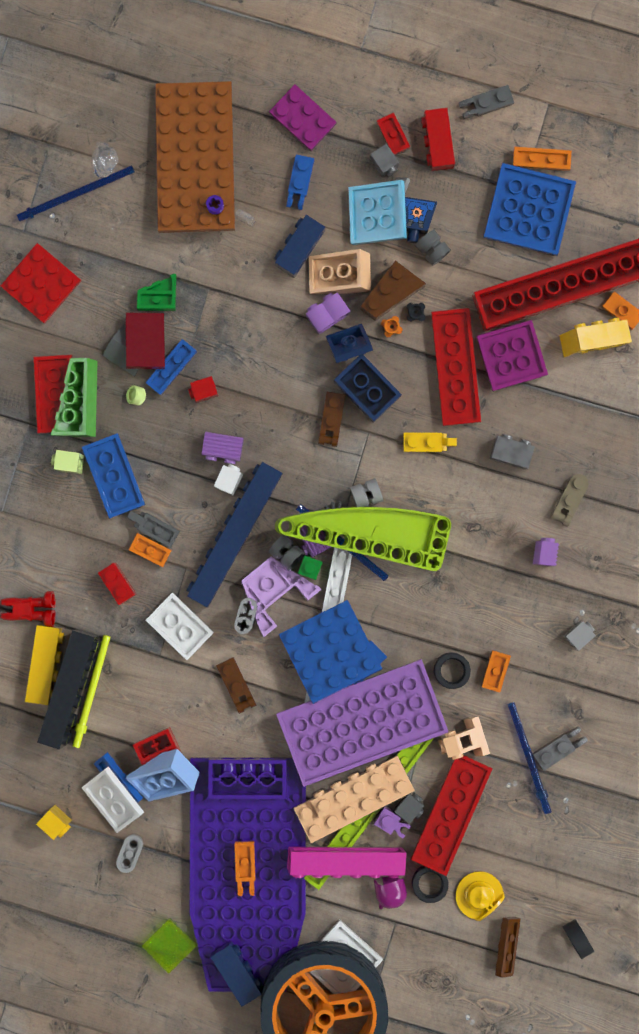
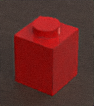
M212 376L190 383L191 388L188 391L191 400L195 399L197 403L219 396Z

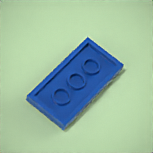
M118 433L82 447L109 519L146 505Z

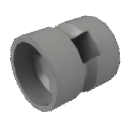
M375 478L366 481L363 486L357 484L350 487L357 507H368L369 503L374 505L384 501ZM370 491L371 495L367 497L365 492Z

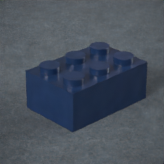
M359 355L334 379V383L372 423L382 416L402 395L364 355Z

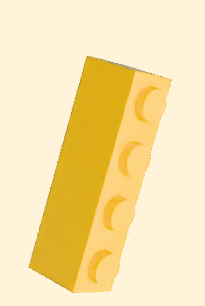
M45 625L36 626L25 702L49 705L54 682L57 681L59 671H56L57 663L61 661L62 652H59L60 644H63L65 633H62V628L46 627Z

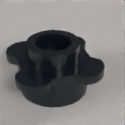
M424 303L407 304L408 321L419 320L422 322L425 320Z

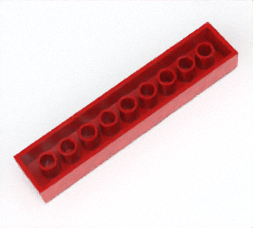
M639 239L474 292L472 297L484 332L639 282Z

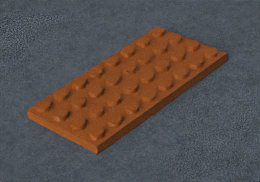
M232 82L156 83L158 232L235 231ZM212 195H218L223 200L224 209L220 214L214 215L207 210L206 201ZM213 201L212 206L210 207H215V209L219 208L218 204L220 203H216L215 201Z

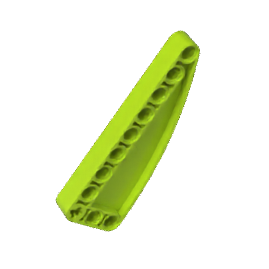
M344 507L285 516L275 522V530L281 535L424 570L437 571L443 564L451 530V521L445 516L414 510L382 507ZM439 520H442L444 523L441 530L437 527ZM287 521L289 529L284 532L281 529V524ZM305 525L308 532L305 536H302L300 528ZM321 530H324L326 538L321 541L318 534ZM339 535L344 536V543L342 545L337 543ZM437 538L439 540V546L435 549L433 547V541ZM358 539H361L363 546L358 550L355 543ZM376 544H379L381 547V550L378 554H375L374 552V546ZM397 548L399 555L394 559L392 551ZM412 553H415L417 555V559L414 563H412L410 560V556ZM430 559L434 561V565L429 563Z

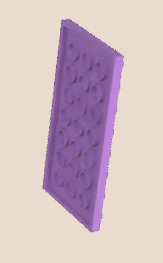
M422 659L355 683L315 704L310 700L276 713L303 787L449 732Z

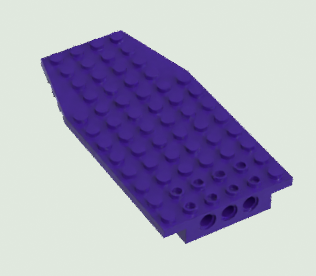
M191 757L190 763L200 773L194 791L190 792V917L208 991L232 992L211 959L212 952L231 940L234 945L238 944L243 953L241 954L243 960H247L253 969L251 971L255 978L258 977L262 985H264V981L273 965L285 953L295 947L297 948L306 914V880L304 877H293L287 870L288 847H306V832L294 810V807L306 802V786L303 787L293 758ZM235 841H254L255 896H250L249 881L242 882L243 895L238 896L235 872Z

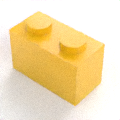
M54 805L36 825L54 840L57 836L61 838L71 828L69 823L72 819Z

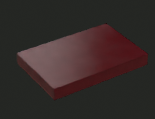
M126 312V369H165L164 313Z

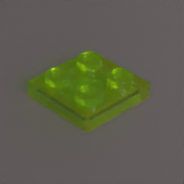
M171 918L142 944V947L168 974L197 946Z

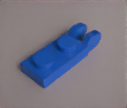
M296 154L286 207L291 208L293 195L295 194L300 195L298 209H303L304 200L308 193L314 158Z

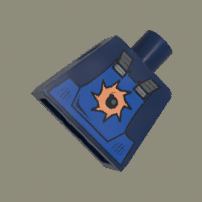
M405 197L407 242L417 243L419 234H427L437 201Z

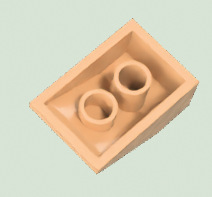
M356 249L309 256L310 294H336L337 292L338 294L371 291L370 253Z

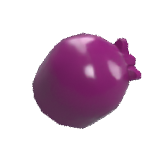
M382 877L383 886L378 884L377 880H374L379 909L383 907L387 909L398 908L405 902L407 890L403 878Z

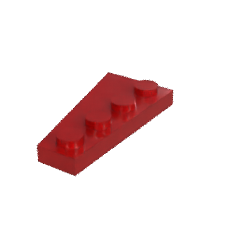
M73 355L34 357L38 434L51 433L55 427V416L60 408V396L65 388L64 380L69 360Z

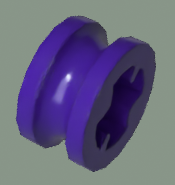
M212 195L207 199L206 206L209 213L217 215L223 211L224 203L221 197ZM213 201H215L216 203H220L218 204L219 208L215 209V207L210 206H212Z

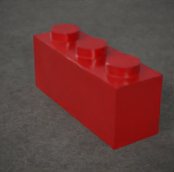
M448 107L425 110L424 117H421L422 129H426V136H423L424 146L428 147L429 154H426L427 166H431V171L453 169L455 158Z

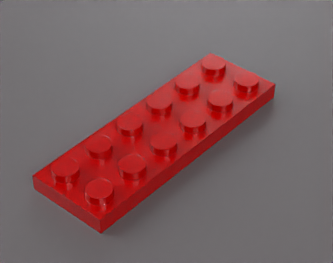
M470 308L431 312L442 425L481 423Z
M464 755L453 760L410 860L447 876L493 768Z

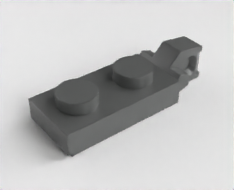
M130 511L127 518L136 522L134 527L137 530L170 548L180 533L174 527L143 511L140 515Z

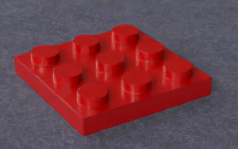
M37 243L1 284V287L45 324L82 280Z

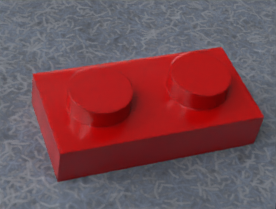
M394 112L376 121L387 145L394 155L410 148Z

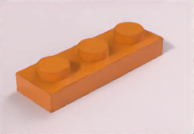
M514 147L513 166L570 171L572 151Z

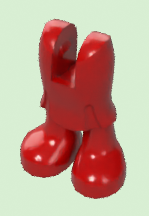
M47 591L40 598H32L31 596L28 598L11 597L1 599V605H13V613H1V619L7 621L28 620L30 622L32 620L43 621L46 627H54L55 610L35 611V607L55 608L56 599L54 591Z

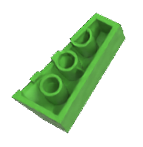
M70 358L64 380L65 388L60 396L61 404L59 411L56 412V423L54 429H52L51 436L96 437L97 361L90 358Z

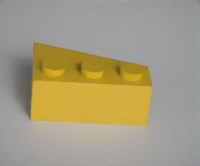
M619 318L610 319L608 323H603L602 320L591 323V326H586L585 323L574 325L575 329L559 335L564 357H569L575 353L584 354L588 353V351L619 347L632 342L628 321H620Z

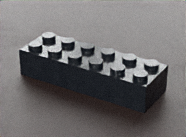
M79 629L72 630L37 743L59 750L70 743L72 737L70 729L72 726H75L78 715L75 713L83 702L84 696H81L89 683L90 678L87 675L94 667L95 659H93V656L100 648V636Z

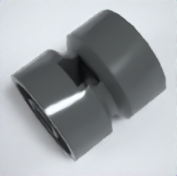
M435 229L427 233L415 244L421 253L426 254V259L431 266L437 264L451 251L445 242L440 241L441 237Z
M283 535L271 546L269 553L276 560L280 559L281 565L290 571L302 560L305 552L298 545L293 546L294 542L288 536Z

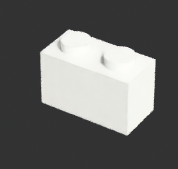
M229 464L228 467L223 465L214 487L234 496L243 476L240 473L241 469L232 464Z

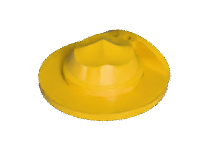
M483 871L467 874L461 879L456 889V902L459 909L464 915L476 921L486 918L505 898L503 888L498 879L492 874Z

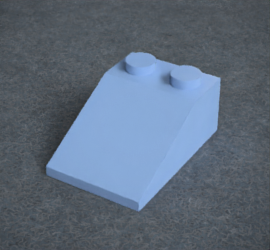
M178 749L159 754L127 775L126 779L148 801H153L194 791L200 772Z

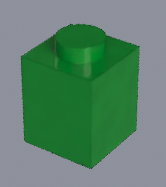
M304 556L298 574L316 580L323 562Z

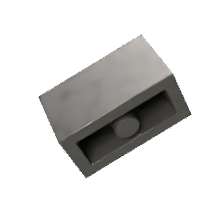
M502 434L497 436L490 459L525 470L529 469L535 446H532L531 442L520 439L519 442L512 440L513 437L510 435Z

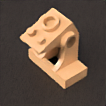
M479 716L464 719L466 730L458 733L455 730L449 731L444 734L445 736H440L441 740H438L441 753H446V756L448 758L452 757V760L463 757V753L473 750L475 756L490 754ZM468 735L471 744L462 747L460 737Z

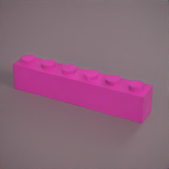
M288 847L287 870L295 878H303L304 875H311L314 878H322L323 875H331L333 878H341L342 875H350L352 878H360L361 875H369L371 878H380V875L399 878V875H405L406 851L402 847Z

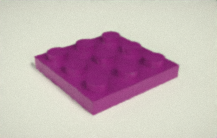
M532 320L476 337L492 392L548 375Z

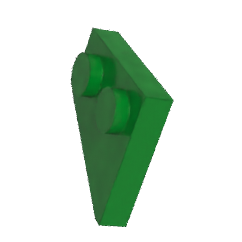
M171 274L167 279L158 280L152 283L151 286H145L137 290V310L176 311L177 275Z

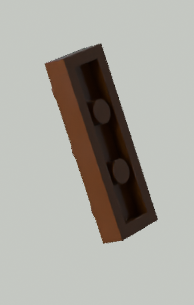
M502 918L495 976L511 977L514 974L521 918Z

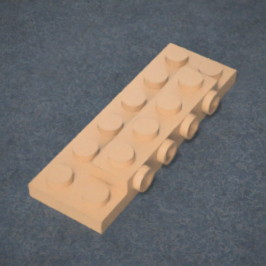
M397 755L377 766L375 763L365 768L366 771L361 774L358 772L351 774L347 777V781L343 783L338 781L330 786L331 789L325 792L320 790L313 794V798L294 807L311 843L415 791Z

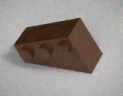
M395 260L363 302L360 310L376 321L419 290L425 288L426 283Z

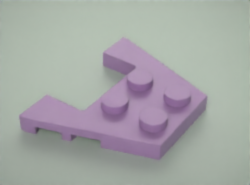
M272 557L268 558L241 581L247 598H252L257 603L255 620L263 637L277 627L265 610L287 591L295 586L308 601L321 590L320 587L309 582L294 571H288L279 561ZM248 601L251 609L253 610L254 606L251 605V601Z

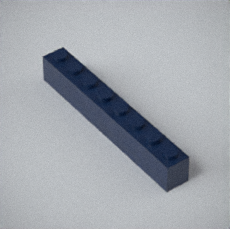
M264 462L261 465L257 464L252 472L255 476L251 482L247 481L243 488L245 493L242 499L238 497L233 506L236 510L233 515L229 514L224 524L227 526L223 532L219 531L214 540L217 542L214 549L210 547L205 556L208 560L205 565H200L196 572V575H198L196 581H191L186 590L189 592L187 597L205 607H209L283 475L282 472Z

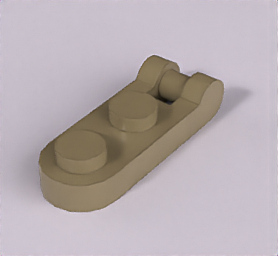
M576 474L570 478L550 517L551 519L563 522L562 525L566 527L569 526L588 488L589 482L587 477L582 474ZM562 508L568 511L567 515L560 513Z

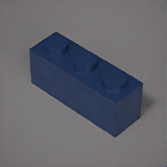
M308 215L298 220L295 225L296 231L293 235L290 233L284 242L287 245L283 251L280 249L274 257L276 260L275 266L293 278L296 277L325 232V226Z
M231 940L212 952L211 959L237 1001L243 1007L262 995L261 988L263 985L258 977L255 978L251 972L253 969L247 960H243L241 956L243 953L238 944L234 945Z

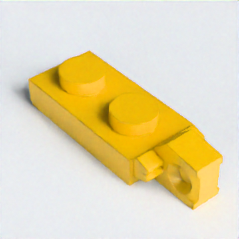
M403 433V452L447 451V447L457 446V438H447V434Z

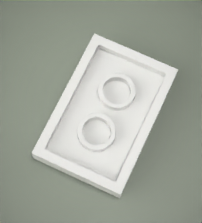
M171 593L146 619L186 660L214 633L174 593Z
M109 767L81 787L116 833L144 813Z

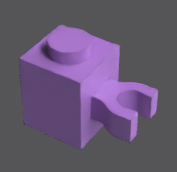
M386 806L381 808L374 820V825L390 835L395 830L401 838H404L405 834L400 832V828L406 827L410 829L411 827L406 822H400L401 817Z

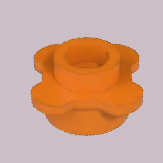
M393 316L388 320L384 319L381 322L386 337L390 338L393 334L402 333L403 329L400 327L397 316Z

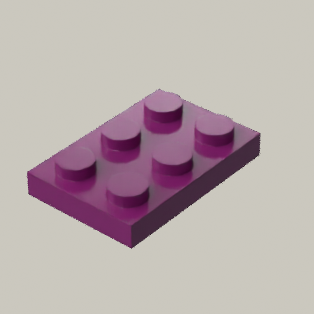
M296 84L269 111L272 117L310 151L337 124L331 116Z

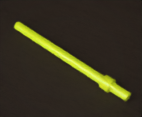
M103 635L80 720L79 723H76L74 730L76 734L72 746L80 748L83 734H86L88 727L86 723L111 636Z

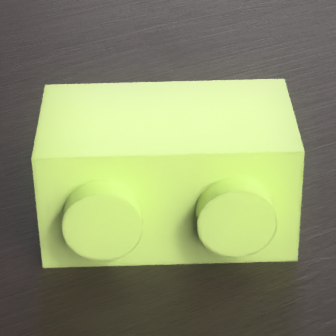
M56 450V454L52 455L51 465L54 466V470L60 472L82 474L85 456L76 452Z

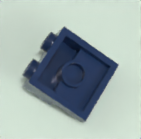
M362 323L326 336L336 363L373 351Z

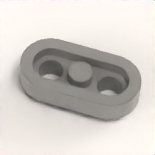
M131 834L124 840L116 861L117 868L123 873L131 872L136 866L143 848V840L139 835ZM136 841L137 846L132 847L130 842ZM129 859L130 864L125 865L123 860Z

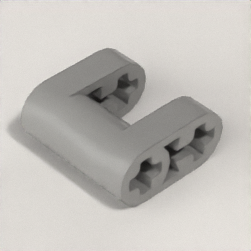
M252 598L243 599L239 605L234 627L240 634H246L253 628L257 603ZM248 601H251V605L254 606V609H250L248 615H252V618L248 616L241 617L242 613L246 614L247 607L244 604L249 603ZM242 622H246V628H242Z

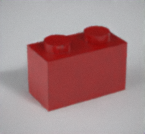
M116 562L98 572L118 605L124 604L137 595Z

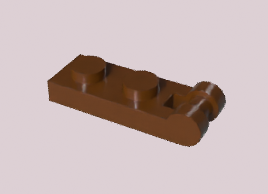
M327 391L318 444L324 445L326 443L332 444V447H337L346 394ZM326 431L334 432L333 437L325 436Z
M234 657L216 665L238 713L245 712L244 709L250 706L251 708L257 706ZM245 694L247 700L240 702L238 697Z

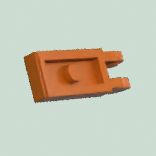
M235 841V872L238 896L243 895L242 882L249 881L250 896H255L254 841Z

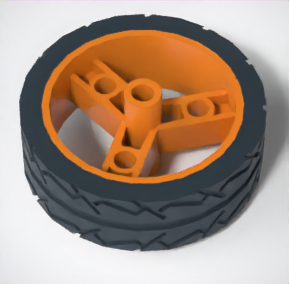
M312 941L299 945L297 948L295 947L285 953L273 965L264 981L260 1008L263 1034H289L283 1027L277 1012L280 997L289 985L311 1011L303 1034H327L328 1029L334 1024L335 1020L368 1015L367 1021L357 1034H386L388 1003L382 978L379 976L380 974L374 964L364 954L347 944L335 941ZM317 969L341 971L354 978L364 989L331 994L329 991L323 990L309 972ZM302 985L310 986L308 989L301 988ZM313 994H315L314 1003L310 999V997H312ZM356 1002L357 1005L349 1006V1003ZM344 1004V1008L334 1010V1005Z

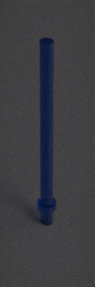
M131 165L38 206L28 207L26 211L17 214L19 222L27 218L32 219L34 215L135 173Z

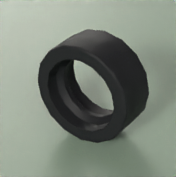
M445 653L437 659L434 665L436 680L447 689L460 688L470 678L471 668L469 662L458 653ZM450 659L459 661L464 669L462 677L455 682H448L441 674L443 663Z
M421 866L412 877V888L419 900L425 903H435L446 896L449 889V881L447 876L428 867ZM428 872L437 874L441 879V888L433 895L424 894L419 888L421 876Z
M576 919L563 926L566 935L581 959L594 953L593 947Z

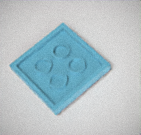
M403 180L348 187L350 240L352 245L407 238L405 184Z

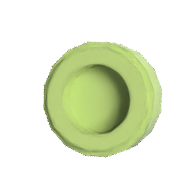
M132 385L126 394L127 402L133 405H142L146 398V391L142 387Z

